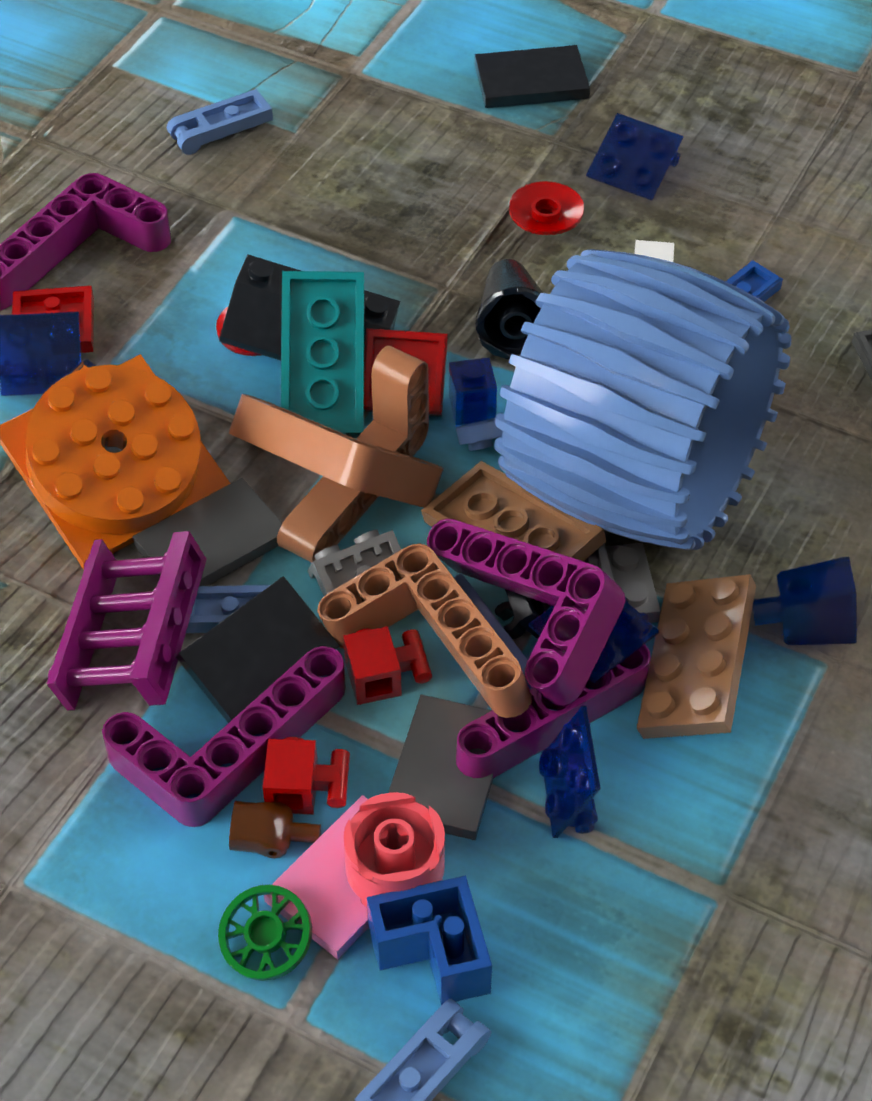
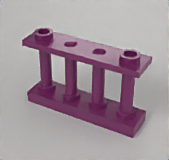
M190 531L173 532L168 551L164 556L116 560L102 539L94 540L89 557L84 564V572L53 666H51L48 672L47 685L66 710L76 709L83 686L132 683L149 706L166 705L178 663L176 656L182 649L207 560ZM161 574L158 585L153 591L112 594L117 578ZM150 610L147 622L143 627L101 630L106 613ZM139 646L136 659L131 665L89 667L94 649Z

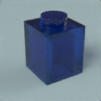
M490 357L449 362V398L456 426L496 418L497 385Z

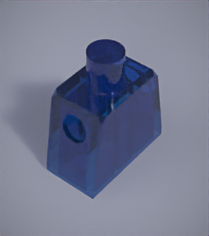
M841 557L781 571L776 575L777 596L754 599L752 608L754 625L781 623L783 641L787 645L857 643V593L849 557Z

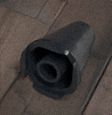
M500 260L490 268L475 323L482 346L491 354L504 359H510L511 354H521L528 336L521 332L524 322L534 323L541 310L535 302L540 293L543 292L524 266L516 260Z

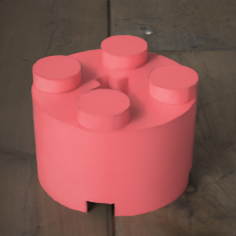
M391 792L367 799L359 806V811L351 820L349 818L344 828L343 836L346 875L351 888L365 907H367V897L393 891L409 890L419 885L442 881L445 870V831L440 816L432 807L429 806L428 809L416 802L414 796L406 793Z

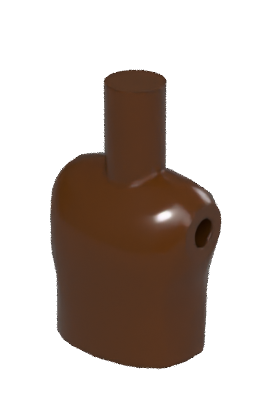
M234 802L229 833V850L257 853L268 858H280L286 854L291 841L314 843L321 836V824L294 822L291 808L284 803Z

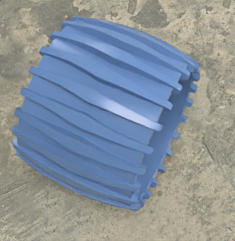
M595 249L584 250L581 256L574 255L568 259V271L558 270L551 278V282L555 287L550 294L540 293L535 302L541 310L534 323L524 322L521 332L528 336L520 356L514 354L510 356L508 363L516 366L511 385H502L500 390V396L507 400L505 414L499 413L495 418L496 427L503 430L502 437L495 440V450L502 455L498 459V464L505 471L506 476L548 505L583 522L597 525L610 533L640 542L683 550L701 549L704 546V542H710L714 539L716 533L712 527H723L728 521V516L723 513L727 505L737 506L742 496L735 491L742 478L751 480L755 473L753 469L748 467L755 449L764 451L767 442L760 440V436L766 420L775 422L778 412L770 409L774 393H784L785 382L779 380L778 376L780 369H787L790 363L789 355L782 352L783 349L791 346V335L787 333L790 328L789 322L784 318L783 314L755 296L717 277L691 267L645 255Z

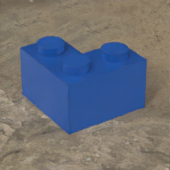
M466 875L419 885L409 890L393 891L367 897L368 927L379 970L429 959L441 1005L448 999H453L457 1002L491 994L492 963Z

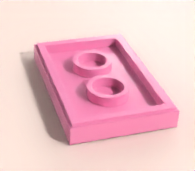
M363 795L272 884L288 889L304 903L312 921V940L337 960L369 928L367 907L362 904L347 879L343 840L344 828L349 818L351 820L359 811V806L367 800ZM264 895V901L272 907V895ZM278 896V903H280L284 899V897ZM290 901L280 914L289 920L298 912V909ZM299 919L296 924H302V919Z

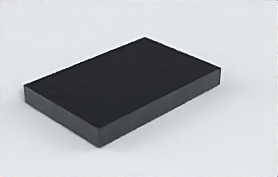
M577 45L475 54L474 64L485 108L587 99L590 96V86Z
M282 576L179 652L176 658L229 723L308 651L320 646L337 649L339 644L286 578Z

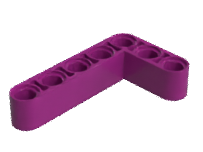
M88 173L80 176L0 244V311L12 305L13 291L29 290L98 228L144 251L158 252L164 250L171 243L169 219L165 205L102 174Z
M446 518L437 522L429 531L427 546L457 573H462L477 580L555 606L526 663L525 678L529 685L556 705L564 706L575 701L582 693L623 610L625 593L622 588L596 565L455 519Z
M619 616L582 693L575 701L564 706L556 705L536 689L531 688L532 702L529 708L521 715L504 718L498 716L492 710L468 723L460 729L457 735L456 765L464 775L471 778H483L492 773L493 778L637 697L643 692L646 685L651 659L649 649ZM480 748L485 750L486 753L473 754L468 750Z
M327 646L316 647L308 651L191 757L139 716L129 712L117 713L108 718L102 729L109 763L118 773L178 822L189 827L202 826L211 821L265 771L268 739L300 738L342 699L346 689L343 657L338 650ZM260 733H264V734H265V735H263V736H254V735L260 734ZM132 741L128 744H122L123 742ZM227 763H232V764H233V765L228 766V767H220L221 765L227 764ZM165 767L163 770L153 771L156 768ZM191 794H201L195 798H185Z

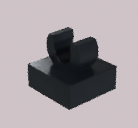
M505 589L509 601L499 604L494 610L495 614L503 621L514 616L509 624L503 626L511 639L519 638L526 630L539 639L548 621L542 602Z

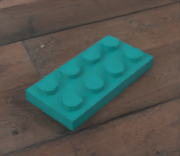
M282 271L281 407L348 436H359L364 431V272Z

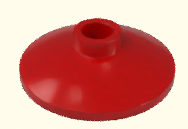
M540 181L527 184L519 188L512 195L509 202V214L516 225L528 232L538 235H557L573 229L580 223L584 214V203L581 196L569 186L557 182Z

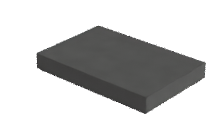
M240 478L133 536L135 547L144 558L164 556L169 549L173 532L190 531L207 558L199 586H208L278 547L277 535L282 522L247 482Z
M421 694L388 793L399 792L414 796L416 802L428 809L430 806L438 813L446 834L476 840L494 778L493 773L483 778H471L464 775L456 765L457 735L465 725L492 710ZM480 748L468 750L473 754L486 753L485 750Z

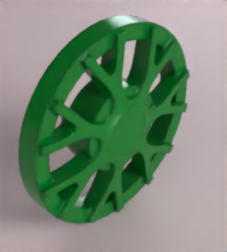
M277 885L255 886L236 896L224 911L218 930L219 946L226 962L244 977L259 981L274 980L295 969L307 954L312 939V921L306 906L293 892ZM271 894L272 910L259 911L258 896ZM278 896L284 897L280 903H278ZM252 899L253 905L251 907L245 904ZM291 901L298 909V912L284 923L278 916ZM241 906L252 914L244 927L232 920ZM299 919H302V924L296 923ZM230 924L236 927L235 931L229 932ZM288 930H302V938L299 945L285 942ZM244 935L248 946L231 952L228 939ZM282 947L289 960L276 968L272 961L271 953ZM254 951L263 954L258 971L245 968ZM243 955L240 963H238L235 958ZM269 965L271 970L265 971L266 966Z

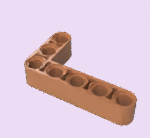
M385 346L377 355L371 372L373 420L356 439L367 444L414 456L422 446L429 427L428 364L392 346ZM323 476L286 517L279 529L277 544L312 563L316 560L314 557L316 553L337 545L379 496L344 486Z
M246 394L241 395L229 430V434L344 486L423 508L433 501L444 470L443 467L431 462L367 444L280 406Z
M412 544L329 592L318 604L317 611L325 628L339 644V647L343 649V635L352 634L366 628L390 627L416 610H419L487 704L498 716L511 718L521 715L529 708L532 702V694L518 660L434 551L425 544Z

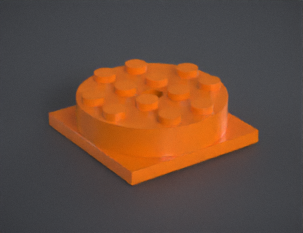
M141 354L120 365L88 367L63 377L41 396L34 408L0 425V445L83 570L94 540L102 539L113 554L134 543L133 536L231 484L202 443L196 417L187 401L173 386L154 374ZM105 444L107 447H117L122 451L117 453L109 452L105 449Z

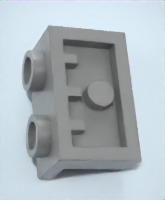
M372 530L355 538V545L340 550L338 545H334L314 555L316 560L312 562L307 570L310 578L316 577L320 589L325 596L402 550L393 530L381 535L378 530Z
M643 542L605 546L604 543L585 560V562L602 569L622 588L625 593V604L620 617L628 626L659 622L661 610Z

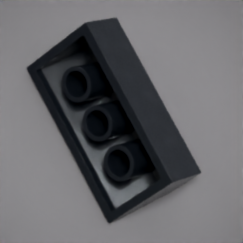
M247 254L235 281L219 342L281 361L282 271L301 270ZM364 290V353L366 328L394 330L400 301Z

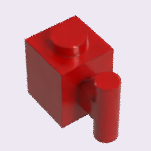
M388 626L376 629L366 628L352 634L343 635L345 663L357 705L402 696L401 672L412 670L414 680L419 684L426 683L433 677L419 631L416 629L405 631L402 634L404 646L394 648Z
M299 737L268 739L263 779L264 802L284 803L291 808L293 814L314 815L316 791H328L327 805L333 808L344 807L347 798L350 753L344 749H335L331 752L330 765L318 764L316 740H304Z

